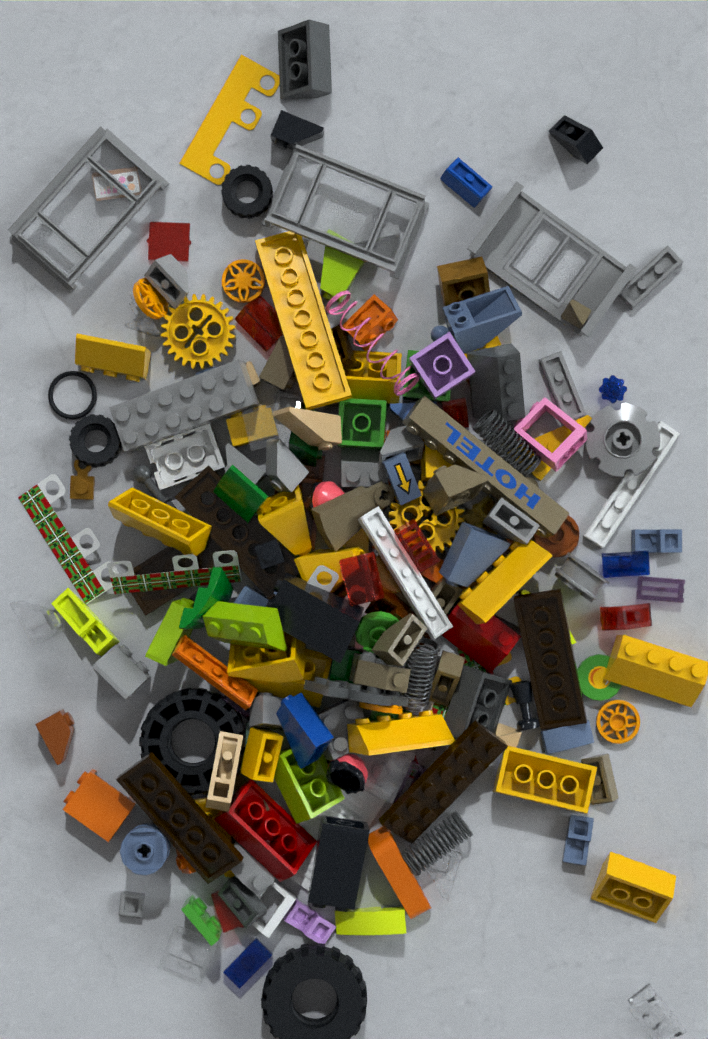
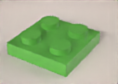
M192 895L185 901L181 910L212 946L220 938L222 933L220 927H222V924L216 916L213 915L211 917L205 910L207 906L201 898L198 897L196 899Z

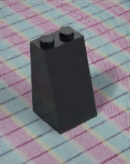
M286 572L284 579L278 578L273 591L277 592L275 599L269 598L266 607L278 609L284 632L341 663L360 623L364 607L307 583V581Z
M321 815L308 892V903H312L313 907L325 908L326 905L333 906L335 910L342 912L355 909L370 832L367 822Z

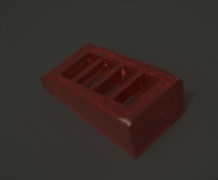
M415 519L410 520L394 531L420 573L440 561ZM412 529L416 530V532L409 535L408 537H403L404 534L411 531ZM418 537L421 538L420 541L409 547L408 543ZM424 545L426 546V549L414 555L413 552ZM429 553L431 554L430 558L419 563L418 560Z

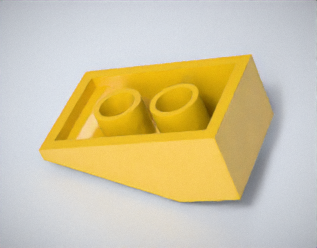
M284 631L283 634L287 646L285 651L230 644L227 674L232 677L275 683L304 679L306 644Z

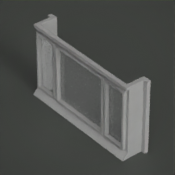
M100 126L11 225L8 231L12 235L9 238L72 293L78 287L75 284L78 278L159 188L164 190L169 183L110 130H104Z
M296 144L280 178L262 225L271 228V225H275L390 271V277L399 279L429 203L425 202L426 196Z

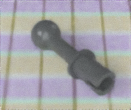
M146 465L136 466L133 470L135 481L143 483L155 499L176 508L170 500L172 497L166 498L151 479L149 467Z

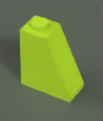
M328 229V234H331L333 236L350 242L349 240L345 239L344 237L340 236L334 231ZM325 246L320 291L323 293L322 297L330 301L339 292L348 291L365 261ZM345 295L341 296L336 301L338 303H341Z
M181 598L171 603L145 657L165 666L178 661V659L172 656V653L181 637L186 635L190 638L193 629H179L183 609L193 608L194 601Z

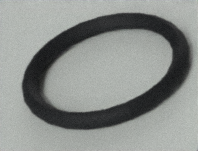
M67 371L58 375L52 381L48 390L51 408L56 414L65 419L74 420L86 416L96 403L97 392L93 381L87 375L78 371ZM64 377H81L86 380L91 388L92 400L90 405L79 414L70 415L63 413L54 403L53 390L55 385Z

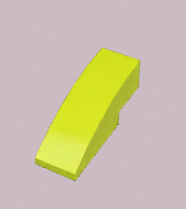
M67 588L51 603L97 655L102 657L114 645L120 642L70 588Z
M403 906L355 908L354 910L349 909L348 912L334 911L336 934L338 935L407 934L405 909Z

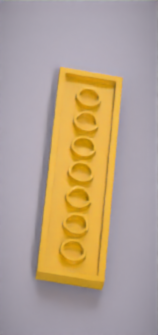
M287 231L255 240L306 410L351 399L352 394L302 236Z

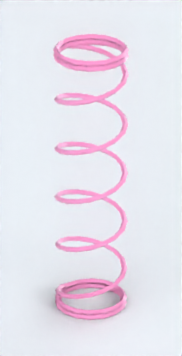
M347 290L336 294L327 303L326 311L331 315L343 313L340 320V328L342 330L351 331L357 329L353 338L355 346L364 347L371 345L367 352L368 362L378 363L385 360L380 371V376L383 379H393L399 376L394 386V393L397 396L411 390L419 381L420 376L418 373L408 375L399 384V380L411 366L395 376L384 377L382 370L385 364L398 350H394L389 356L381 360L371 361L368 357L373 345L384 336V333L380 334L370 343L357 345L355 337L360 328L370 321L371 317H368L357 327L344 329L342 327V320L348 310L357 304V301L353 302L344 311L334 313L345 306L351 296V293ZM347 294L346 298L338 306L329 310L330 306L338 298ZM415 377L411 384L399 391L406 382Z

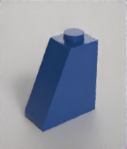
M299 693L295 696L289 695L280 702L281 706L276 714L298 766L302 769L319 760L334 737L304 695Z

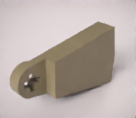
M378 482L368 488L360 486L312 508L311 511L317 529L329 548L337 551L362 528L358 518L378 506L382 510L390 505L394 500L395 494L391 485L385 482ZM382 490L386 491V492L383 494V496H384L383 499L379 498V497L382 495V494H381V491H382Z

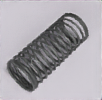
M495 409L490 410L478 420L473 430L477 434L482 432L480 437H484L483 441L488 440L487 445L492 444L490 448H495L494 452H498L499 456L502 455L501 458L503 460L506 459L507 463L524 477H527L540 464V456L536 455V452H532L533 449L529 448L528 444H525V440H522V437H518V433L511 429L508 422H504V418H500L501 415L497 414ZM502 420V422L495 427L498 421Z
M422 637L419 643L428 644L434 647L435 650L426 646L416 645V647L426 648L430 651L414 648L412 652L417 654L411 653L405 663V668L414 671L410 675L415 677H409L412 681L408 682V684L412 686H408V689H410L407 691L408 694L401 692L400 695L409 697L411 700L423 701L421 703L408 701V704H426L423 707L402 706L403 709L410 712H423L429 707L439 645L428 638Z
M457 811L451 814L460 830L447 817L457 835L445 820H443V823L452 837L440 823L438 825L447 839L434 826L444 844L433 830L430 829L441 849L431 836L426 833L437 852L425 837L422 836L433 856L420 839H417L429 859L415 842L413 844L424 861L412 846L409 845L421 866L407 848H405V851L402 850L401 855L416 876L421 875L420 869L425 872V867H430L429 863L434 865L433 860L438 862V858L442 859L441 853L446 856V851L450 853L449 846L455 850L454 844L459 846L458 841L463 843L462 837L467 840L466 834L469 837L473 836V833Z

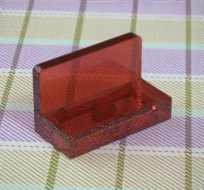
M258 296L246 304L235 318L238 324L266 352L275 345L280 336H283L275 309L262 296Z
M374 552L339 561L350 606L385 598Z

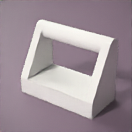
M276 880L271 883V886L283 895L284 898L265 924L258 919L252 924L268 938L290 909L297 896ZM266 890L260 896H258L259 899H261Z

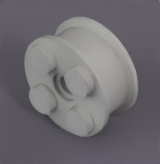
M567 552L569 557L560 569H555L556 573L554 575L569 588L579 592L581 596L592 603L594 599H598L596 594L602 586L610 582L584 561Z

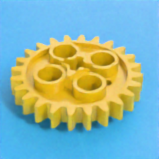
M193 294L191 301L185 297L184 303L180 304L178 308H168L172 313L171 316H164L168 324H161V327L167 330V332L162 333L161 337L168 338V340L163 343V346H171L167 353L169 355L176 353L174 360L177 362L182 358V365L184 367L188 362H191L192 369H195L197 363L200 364L201 369H204L207 362L213 367L214 359L221 363L220 355H229L225 350L226 347H234L229 342V340L236 339V336L230 333V331L236 330V326L229 325L234 318L233 316L226 317L229 309L221 310L223 303L220 301L215 305V298L213 296L209 301H206L205 294H202L200 300L197 299L195 294ZM195 310L203 312L202 318L198 321L191 320V314ZM211 315L212 319L203 326L207 317ZM214 324L221 326L220 333L218 335L209 334L210 326ZM203 326V335L198 334L195 336L193 330L195 328L200 329ZM180 328L188 329V335L184 339H179L176 336ZM195 336V338L191 342V345L188 348H185L186 343H188ZM199 342L206 344V350L201 354L194 351L195 345Z
M419 480L417 485L422 496L403 505L398 504L395 496L394 499L397 503H391L390 508L394 511L388 514V517L394 520L390 521L389 524L391 527H396L394 532L396 535L399 534V540L406 542L405 550L412 546V554L421 549L422 556L425 555L427 550L434 556L436 548L443 553L444 545L448 548L451 547V540L454 541L456 533L460 528L458 525L465 521V519L458 517L464 513V510L455 507L439 514L447 517V524L438 522L437 516L433 513L430 520L426 519L417 529L411 531L410 528L418 524L423 515L426 517L433 511L431 506H425L422 503V499L426 498L423 494L426 486H423V483ZM411 512L415 515L416 519L409 521L405 519L404 513ZM428 530L431 537L425 539L420 536L419 531Z

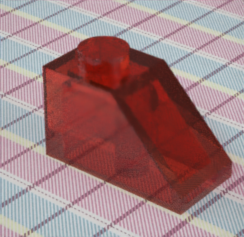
M465 398L441 403L440 409L465 429L469 428Z
M650 603L600 607L602 631L652 626Z

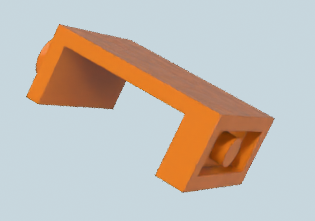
M92 769L89 773L85 771L77 781L80 784L75 792L71 790L63 802L66 803V806L63 810L109 842L137 803L131 796L128 798L95 774L97 771Z

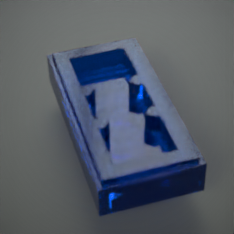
M649 551L603 553V577L650 575Z
M255 938L229 964L223 973L240 989L273 953L260 940Z

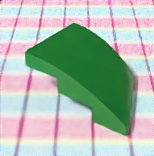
M213 567L208 588L198 587L193 608L183 609L179 629L203 628L205 626L203 615L218 601L229 602L234 589L222 568Z

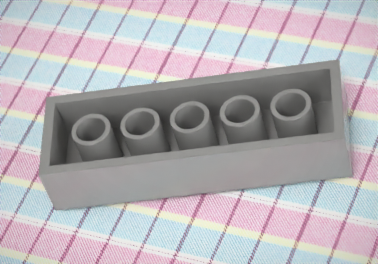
M238 359L109 407L124 452H133L147 445L259 405L245 361Z

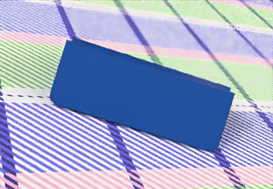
M459 157L444 171L440 178L442 182L473 208L493 188L492 185Z

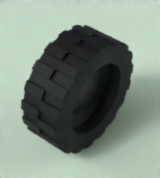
M240 165L238 168L230 170V173L224 177L225 180L222 182L221 190L227 209L235 216L238 215L239 218L253 219L252 217L261 216V213L267 211V207L273 198L269 177L266 176L264 171L251 165ZM243 181H251L258 187V197L251 203H243L236 196V188Z
M91 414L88 417H82L80 421L75 423L74 428L72 427L71 436L69 435L70 448L77 460L84 465H90L93 468L105 467L119 456L118 453L122 449L121 441L115 423L110 418H105L100 414ZM100 430L107 436V445L102 451L92 452L86 448L84 440L90 431Z

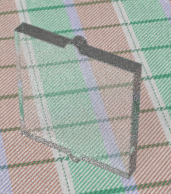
M280 403L267 406L259 405L258 408L242 411L251 451L266 448V441L269 438L281 439L284 444L289 443L285 425L273 417V411L281 409Z

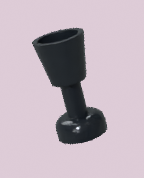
M531 680L509 684L516 704H520L522 720H519L516 724L517 730H529L540 727L539 720L532 718L529 702H532Z

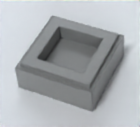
M121 891L118 916L142 918L145 893Z

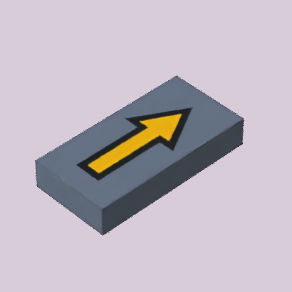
M404 452L382 462L399 505L422 496Z

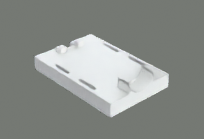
M210 423L145 446L150 464H156L158 470L154 472L159 490L194 479L199 475L197 473L203 471L208 465L214 471L226 468L222 457L223 454L219 449ZM196 432V434L184 438L185 435ZM174 440V442L162 445L163 443ZM187 477L186 479L175 482L178 479Z

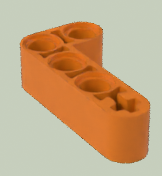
M382 826L371 832L368 838L369 847L410 919L431 909L427 897L411 869L404 861L390 830Z

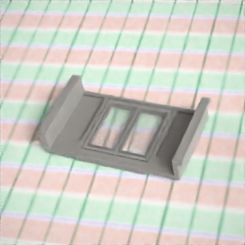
M516 181L467 248L471 252L469 256L472 258L482 256L486 268L580 337L583 334L588 337L637 268L632 264H629L627 267L525 194L522 191L524 186ZM571 299L591 309L590 315L580 329L561 318Z

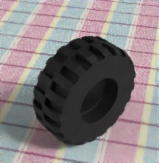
M186 688L173 692L152 707L145 721H143L141 737H139V746H141L142 751L140 754L141 759L152 752L190 796L199 793L206 794L209 791L220 731L243 735L238 767L241 764L246 746V731L243 727V720L234 709V705L216 692L213 693L204 688ZM196 719L203 721L214 733L215 746L213 752L204 761L198 763L185 762L173 751L171 744L173 731L178 724L185 720Z
M307 943L302 944L301 948L289 949L283 957H279L274 962L273 967L267 973L261 998V1008L264 1012L263 1018L265 1024L269 1025L270 1033L274 1038L350 1039L353 1035L356 1036L366 1016L367 988L360 968L356 967L353 959L348 954L340 953L341 950L334 946L328 948L322 943H317V946H310ZM308 979H320L329 983L334 988L337 996L334 1010L327 1016L317 1019L308 1018L300 1014L295 1009L292 1001L294 989L299 983Z

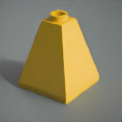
M299 485L292 492H279L268 497L257 511L260 524L292 554L303 556L309 553L312 546Z
M360 547L339 548L337 551L319 549L298 557L294 561L301 578L307 582L315 569L320 565L335 571L339 575V579L330 591L334 594L367 565V556ZM323 571L317 575V581L321 585H328L332 581V576L330 573Z

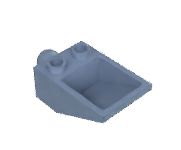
M509 286L442 307L447 328L441 325L435 326L431 331V339L434 342L450 332L465 354L485 346L521 317L522 311Z

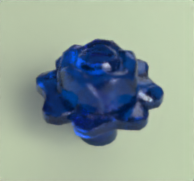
M615 375L610 376L609 379L604 378L602 386L599 388V392L603 393L601 398L609 400L612 404L616 403L617 400L622 401L624 393L627 391V387L623 386L624 380L616 378Z

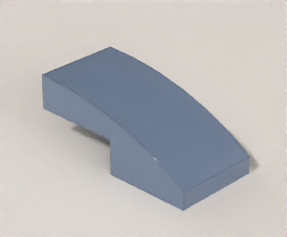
M682 529L631 530L632 553H682Z
M587 720L586 724L540 731L546 754L594 743L589 720Z
M570 815L564 844L563 863L586 866L594 818Z

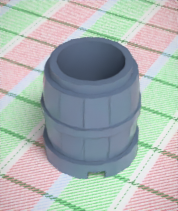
M154 823L137 825L130 830L121 843V859L124 865L135 874H153L167 860L170 855L171 844ZM142 844H146L147 848L151 849V852L147 853V857H143L142 853H138V849L142 848Z

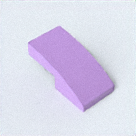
M298 899L294 901L283 917L285 922L299 929L305 936L317 943L325 944L336 928L332 922Z

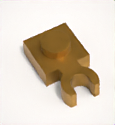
M75 460L74 468L78 473L77 476H71L70 499L94 500L95 477L88 476L92 466L88 465L85 469H81L79 467L80 461Z

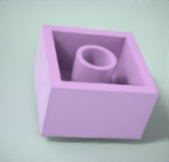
M450 332L409 358L411 366L418 373L434 400L475 373L474 368Z

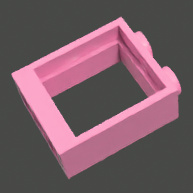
M544 397L540 402L533 404L530 408V413L525 418H520L515 423L514 430L515 433H518V437H522V440H525V444H528L529 448L533 449L532 452H536V455H539L545 464L557 472L587 441V430ZM546 411L572 431L553 453L526 433Z

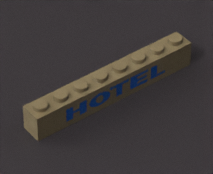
M426 396L415 403L402 421L411 434L421 437L425 445L442 454L443 459L447 463L487 476L489 481L482 491L493 495L497 502L503 498L540 526L535 532L538 536L548 538L555 535L569 515V512Z

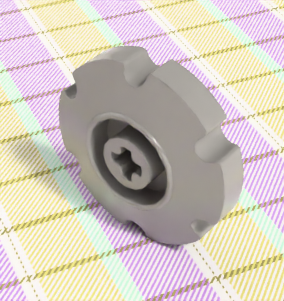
M622 403L621 409L614 410L610 405L599 411L592 418L590 426L594 428V431L587 432L585 448L590 461L598 460L600 462L598 466L600 472L610 477L624 478V473L627 471L631 472L633 476H637L653 464L656 457L652 454V450L659 449L661 438L656 422L646 421L647 412L636 405ZM620 436H623L624 440H628L625 446H622L621 442H617Z

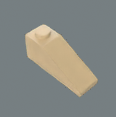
M294 407L273 411V417L308 445L318 446L319 450H331L334 445L342 444L341 416Z
M223 731L219 733L206 802L207 808L229 811L243 735Z

